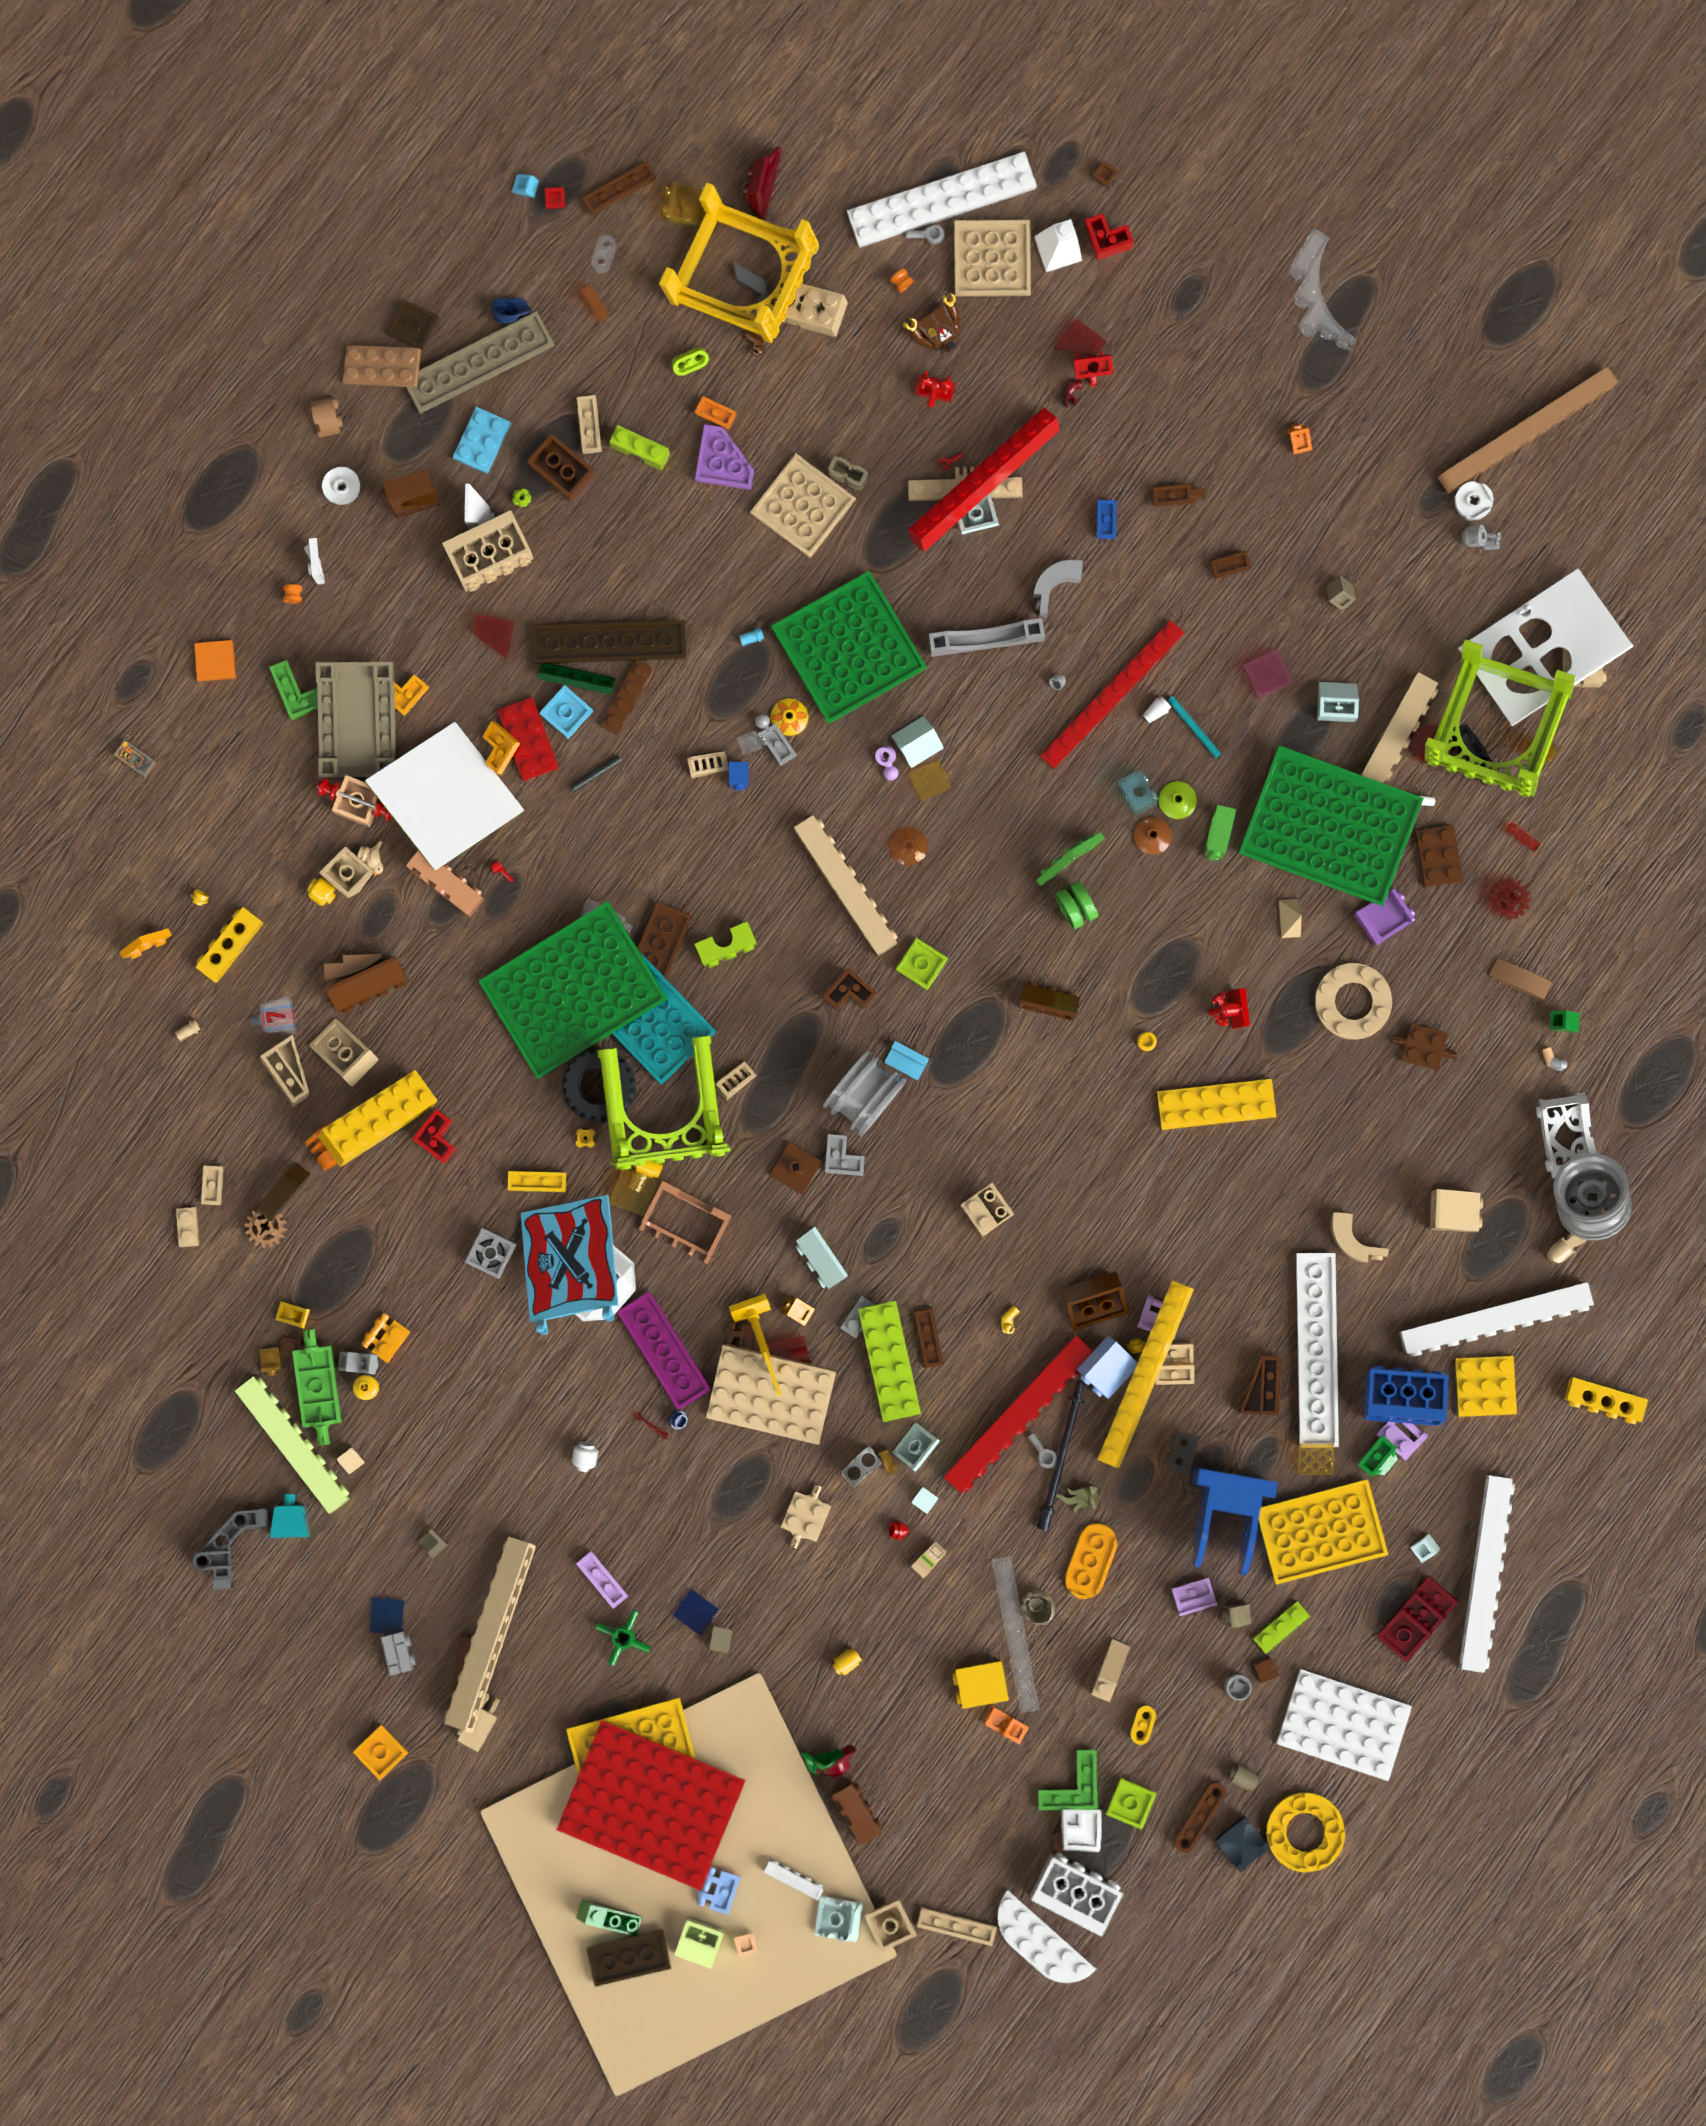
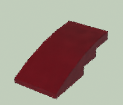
M1429 1575L1376 1637L1407 1662L1432 1635V1632L1444 1621L1445 1617L1459 1601Z

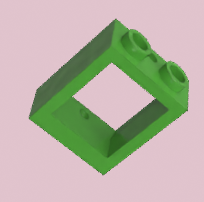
M1217 805L1215 808L1204 855L1208 856V859L1219 861V859H1223L1225 856L1236 809Z

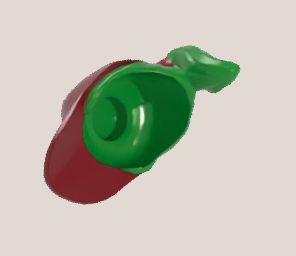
M847 1745L841 1750L836 1749L833 1752H823L816 1757L811 1756L807 1752H802L801 1755L812 1774L818 1775L823 1773L829 1777H838L849 1770L850 1762L848 1758L856 1752V1748L853 1745Z

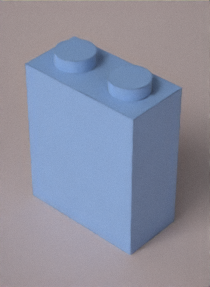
M1107 1336L1077 1371L1082 1375L1080 1379L1088 1386L1091 1383L1094 1386L1092 1390L1099 1397L1104 1395L1109 1399L1135 1371L1138 1363L1116 1341Z

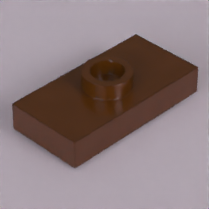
M1246 550L1209 562L1215 580L1252 569Z

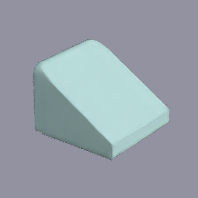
M922 1487L911 1503L927 1514L938 1498Z
M1427 1534L1410 1547L1421 1563L1437 1554L1440 1550L1430 1534Z

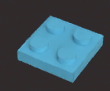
M564 685L539 714L569 739L591 715L593 709Z

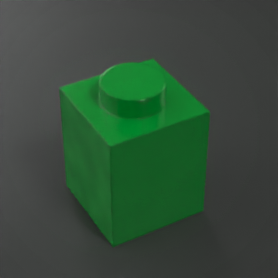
M1567 1010L1550 1011L1549 1030L1562 1033L1579 1032L1580 1013Z

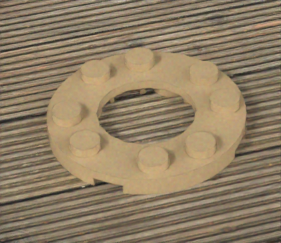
M1359 963L1343 964L1328 972L1319 983L1315 994L1316 1013L1322 1025L1335 1036L1348 1040L1364 1039L1379 1031L1388 1020L1392 1009V994L1384 977L1375 969ZM1359 983L1371 993L1372 1008L1362 1019H1347L1336 1009V993L1343 985Z

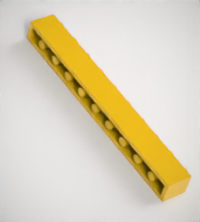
M1172 1280L1100 1452L1099 1461L1120 1468L1194 1291L1193 1288Z

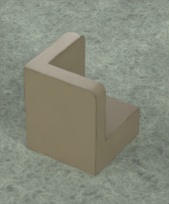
M1342 576L1337 577L1326 587L1329 602L1340 610L1345 609L1356 600L1353 585Z
M430 1528L419 1540V1543L428 1551L432 1558H436L448 1545L433 1528Z
M714 1626L709 1650L729 1653L733 1631Z

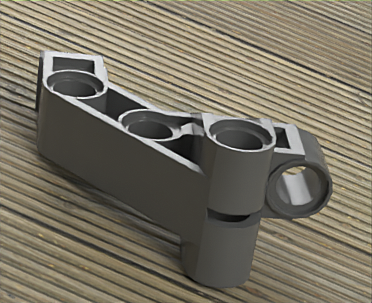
M268 1509L235 1512L194 1556L193 1565L199 1571H213L214 1590L233 1588L231 1544L245 1529H269ZM238 1515H243L246 1518V1522L242 1526L235 1524V1518ZM219 1536H225L227 1543L220 1547L216 1544V1539ZM201 1557H206L208 1560L204 1567L198 1566V1560Z

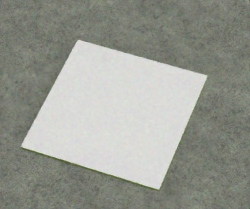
M456 722L365 780L435 871L525 811L497 774L485 764L486 760Z

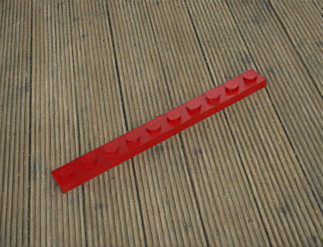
M1170 620L1040 757L1052 769H1055L1185 633Z

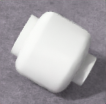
M580 1442L573 1448L572 1464L577 1467V1470L587 1472L596 1466L598 1449L594 1447L593 1443Z

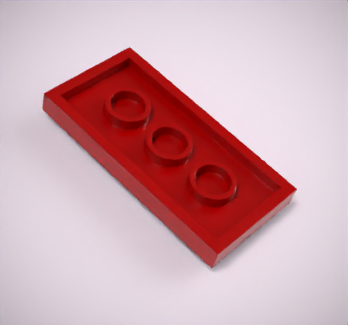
M533 697L497 710L504 729L520 743L513 755L523 782L559 769Z

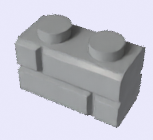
M405 1631L380 1637L389 1676L414 1669L413 1665H416L414 1653L410 1654L409 1646H411V1639L409 1634L406 1635Z

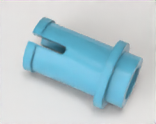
M755 628L753 631L739 635L742 646L758 640L761 642L764 639L761 628Z

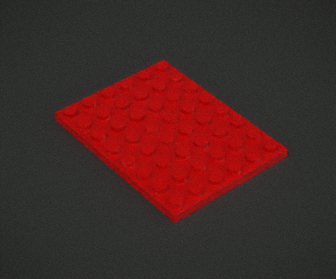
M601 1720L556 1830L701 1891L746 1780Z

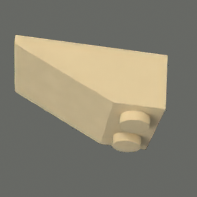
M336 1018L309 1044L351 1087L379 1060Z

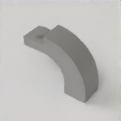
M1060 561L1042 573L1036 583L1033 598H1041V600H1037L1036 611H1039V617L1047 618L1049 594L1056 585L1064 582H1081L1083 561Z

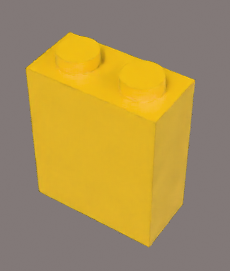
M1002 1661L956 1668V1673L952 1674L954 1685L959 1687V1693H956L958 1705L962 1704L963 1709L1009 1700Z

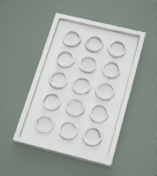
M1300 1669L1276 1744L1389 1781L1412 1706Z

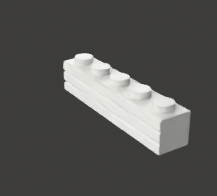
M774 1859L772 1861L769 1860L764 1873L819 1900L824 1890L822 1884L818 1882L813 1883L811 1882L812 1879L806 1876L803 1878L799 1872H792L785 1865L782 1867Z

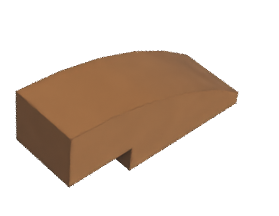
M382 954L343 955V963L324 964L325 980L333 981L351 977L379 964L384 960V956Z
M1501 959L1496 960L1489 974L1490 977L1522 993L1525 992L1540 1001L1544 1000L1552 984L1551 981Z

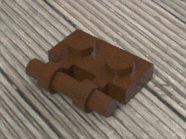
M729 1322L728 1330L726 1329L725 1335H727L725 1344L733 1345L734 1337L740 1338L738 1347L757 1351L758 1342L752 1326L742 1324L741 1332L736 1331L737 1323Z

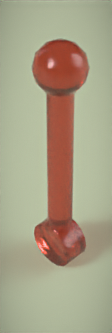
M640 1413L634 1415L635 1420H640L661 1435L662 1439L668 1438L667 1432L659 1430L642 1418Z

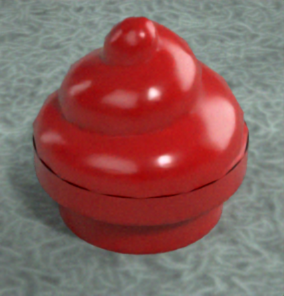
M901 1521L891 1522L889 1526V1536L894 1538V1540H901L910 1532L909 1528Z

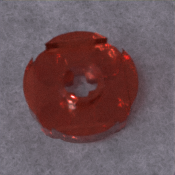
M1424 726L1413 735L1410 747L1417 761L1428 764L1425 760V744L1428 738L1434 739L1438 729L1437 726Z

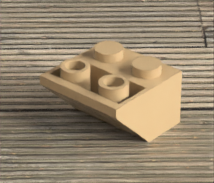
M993 1183L960 1205L981 1237L1014 1215Z

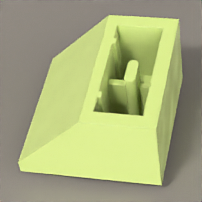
M687 1918L675 1956L712 1968L724 1935V1930Z

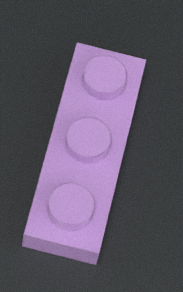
M592 1551L576 1563L613 1609L628 1597L627 1593Z

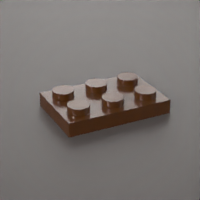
M1454 825L1415 831L1424 888L1463 882Z

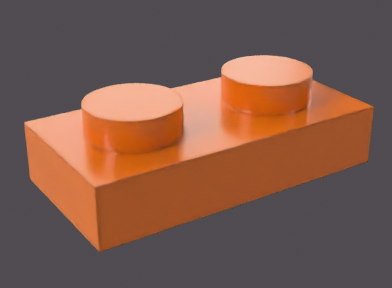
M702 396L694 414L729 431L737 412Z

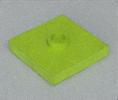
M916 938L895 970L928 991L948 958Z
M1120 1777L1105 1814L1142 1830L1157 1793Z

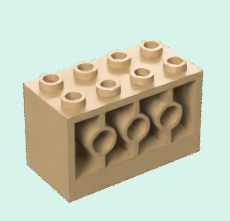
M511 510L442 543L465 591L469 590L470 592L477 590L485 582L491 583L495 581L499 575L512 573L514 568L518 566L525 567L529 565L531 560L534 559Z

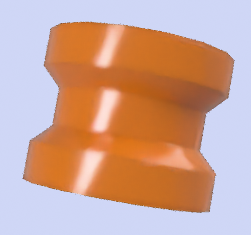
M901 269L890 281L892 284H896L899 292H903L913 284L914 279L907 275L906 269Z
M294 584L283 586L285 591L283 602H302V597L300 596L302 586Z

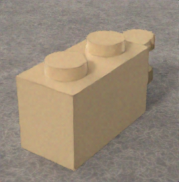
M487 1692L473 1733L461 1729L457 1733L459 1736L457 1741L477 1752L480 1751L498 1718V1715L494 1714L500 1703L499 1699L494 1700L490 1711L483 1708L489 1699L490 1694Z

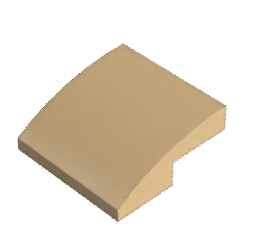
M1193 1342L1171 1343L1156 1379V1385L1194 1384Z

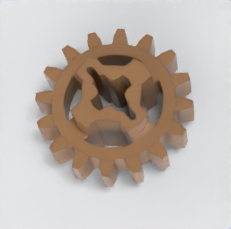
M253 1210L254 1216H248L247 1219L250 1220V1223L245 1224L246 1227H249V1230L245 1233L251 1234L248 1240H256L255 1246L262 1243V1248H266L267 1244L270 1248H273V1242L280 1244L279 1238H285L282 1232L288 1230L283 1227L287 1221L281 1220L284 1215L282 1213L278 1214L270 1222L267 1218L259 1220L258 1218L262 1214ZM276 1220L278 1222L279 1229H276L274 1222ZM263 1224H266V1225L268 1224V1226L270 1227V1230H269V1231H267V1230L264 1231V1228L262 1227V1225H263ZM254 1225L257 1226V1236L254 1232ZM269 1235L275 1236L270 1240H264Z

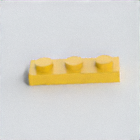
M508 1171V1191L566 1192L567 1173Z

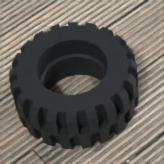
M601 1049L587 1050L581 1055L578 1054L567 1065L568 1068L563 1074V1097L569 1108L581 1119L592 1123H608L606 1103H591L583 1096L581 1091V1082L585 1074L590 1070L601 1068V1061L598 1058L597 1050ZM617 1054L623 1106L626 1113L628 1107L634 1101L636 1080L629 1064Z

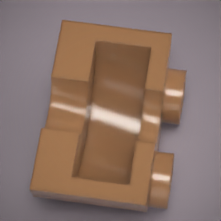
M332 396L310 401L318 437L341 433L340 427L343 426L341 416L336 414V409L339 408L337 397L333 398Z

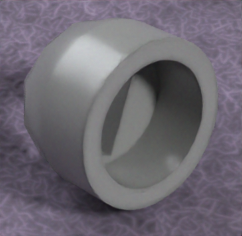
M1059 673L1053 675L1049 680L1050 686L1055 690H1061L1066 683L1065 677Z

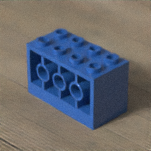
M1373 1366V1369H1370L1365 1374L1363 1420L1441 1426L1446 1422L1448 1375H1443L1442 1371H1431L1430 1374L1424 1373V1370L1412 1369V1372H1406L1404 1368L1385 1370L1383 1366ZM1386 1389L1389 1395H1386L1383 1390ZM1403 1391L1408 1393V1397L1403 1394ZM1422 1393H1426L1428 1398H1425Z

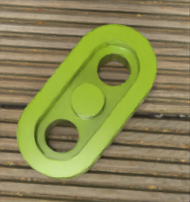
M695 348L676 356L671 366L677 375L683 376L704 367L709 361V356L703 348Z

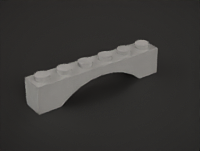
M1042 618L1024 620L1009 625L980 630L930 633L931 657L1041 642L1045 638Z

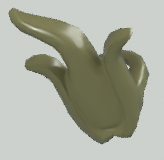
M1093 1486L1077 1490L1068 1488L1069 1494L1074 1495L1069 1498L1060 1494L1055 1495L1067 1504H1076L1073 1508L1075 1514L1079 1508L1088 1505L1091 1506L1092 1510L1096 1509L1095 1504L1099 1499L1097 1488Z

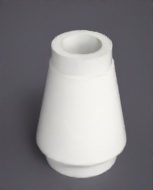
M1161 696L1153 701L1143 716L1151 723L1168 713L1171 706Z

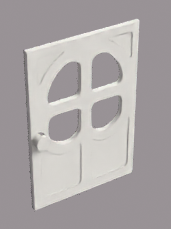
M1579 569L1469 640L1483 645L1482 657L1491 659L1493 650L1499 640L1509 636L1522 653V657L1510 666L1521 670L1530 666L1537 675L1554 680V678L1550 676L1542 665L1540 658L1554 648H1564L1569 652L1572 659L1571 668L1567 673L1576 676L1574 685L1633 647V644L1626 637ZM1530 619L1544 620L1550 625L1552 635L1550 639L1537 648H1531L1519 632V628ZM1460 646L1458 649L1462 654V646ZM1478 669L1477 677L1508 719L1511 726L1522 721L1549 701L1551 695L1549 692L1540 690L1529 694L1515 693L1507 688V678Z

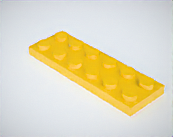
M1272 1079L1157 1092L1161 1130L1276 1117Z

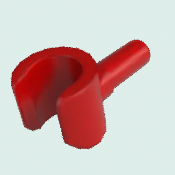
M961 452L949 459L941 458L938 464L947 462L946 467L942 468L943 471H946L950 468V464L962 458L963 454Z
M496 861L490 865L495 874L500 871L510 883L514 881L500 862Z

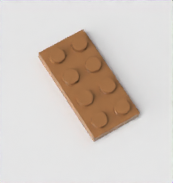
M347 345L343 383L417 387L421 350L419 348Z

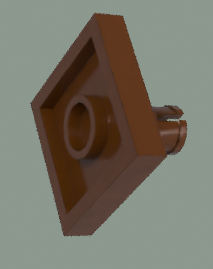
M789 1142L770 1176L803 1195L822 1161Z

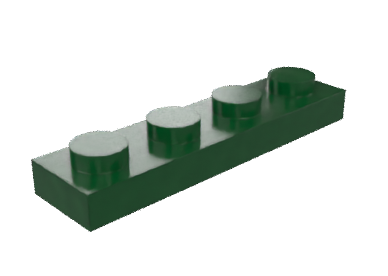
M541 663L537 679L546 682L560 683L565 686H574L583 690L597 691L602 694H612L616 682L614 677L549 663Z

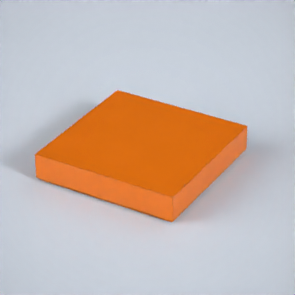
M233 640L194 643L198 682L236 679Z

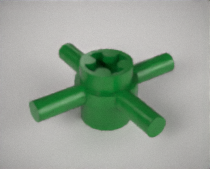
M632 1609L625 1626H619L616 1629L598 1622L595 1629L611 1636L615 1646L608 1664L615 1666L621 1651L631 1646L649 1653L651 1646L635 1639V1634L632 1630L639 1612ZM619 1633H626L629 1637L628 1641L621 1643L620 1637H618Z

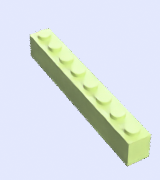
M252 1377L235 1392L329 1514L333 1513L350 1499L347 1496L350 1494L343 1484L340 1486L337 1483L336 1479L338 1477L331 1469L327 1470L324 1466L326 1462L320 1454L316 1455L312 1450L314 1448L313 1444L308 1439L304 1440L301 1436L302 1430L296 1423L294 1425L289 1420L291 1416L285 1408L281 1409L278 1406L279 1400L273 1393H268L265 1389L267 1385L263 1379Z

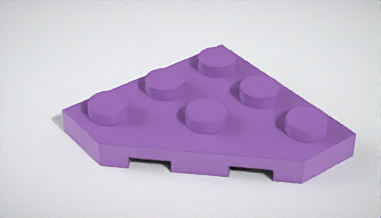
M704 424L695 481L751 490L754 477L752 466L744 458L723 427Z

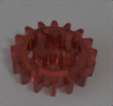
M1511 878L1507 883L1503 879L1501 881L1502 885L1497 883L1495 884L1496 889L1490 891L1494 894V896H1490L1488 899L1493 901L1490 907H1495L1493 913L1499 912L1500 919L1506 916L1509 921L1513 916L1516 920L1518 919V913L1523 916L1525 914L1524 910L1530 908L1526 905V903L1531 902V899L1527 898L1530 891L1525 892L1526 885L1521 887L1520 880L1513 883V878ZM1503 888H1506L1505 894L1498 895ZM1509 895L1511 896V899H1514V901L1511 904L1509 903V900L1505 899ZM1499 903L1503 905L1505 910L1500 907ZM1521 904L1518 910L1513 911L1515 905Z

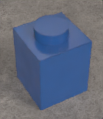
M729 762V787L733 788L734 791H743L745 788H749L748 762Z

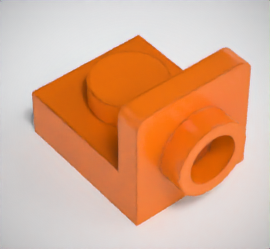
M1302 423L1291 425V428L1287 429V433L1290 436L1292 453L1298 454L1312 450L1309 428L1306 425H1302Z

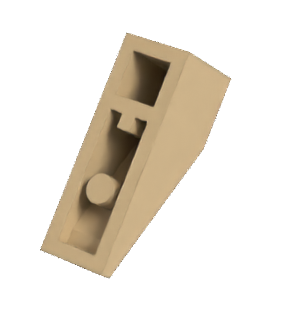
M1114 1639L1111 1640L1090 1692L1091 1695L1110 1702L1130 1646Z

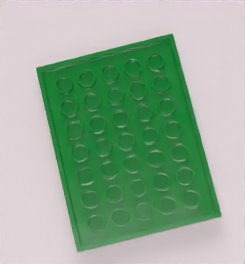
M1279 745L1239 854L1383 906L1424 798Z
M609 901L479 980L480 985L537 1079L542 1078L668 1000Z

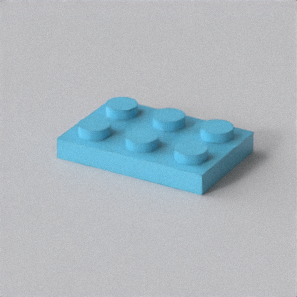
M476 407L453 455V459L488 474L510 428L511 422Z

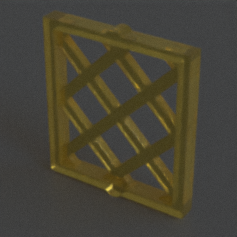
M1299 1444L1297 1458L1298 1475H1333L1335 1461L1334 1444ZM1316 1449L1320 1452L1317 1457L1312 1454ZM1329 1449L1332 1450L1331 1457L1325 1454ZM1301 1450L1307 1452L1303 1458L1301 1457ZM1309 1455L1314 1459L1310 1463L1305 1460ZM1322 1456L1327 1458L1323 1464L1318 1460ZM1329 1461L1331 1462L1330 1469L1325 1466ZM1301 1462L1307 1465L1303 1470L1300 1469ZM1315 1462L1320 1465L1316 1470L1312 1467Z

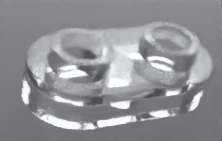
M604 235L597 242L591 264L598 273H605L611 266L616 251V241L612 236ZM605 242L610 243L608 247H605L603 244ZM603 259L604 263L598 264L597 261Z

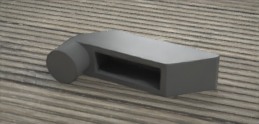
M734 262L737 282L759 295L756 299L757 303L765 300L768 297L765 281Z

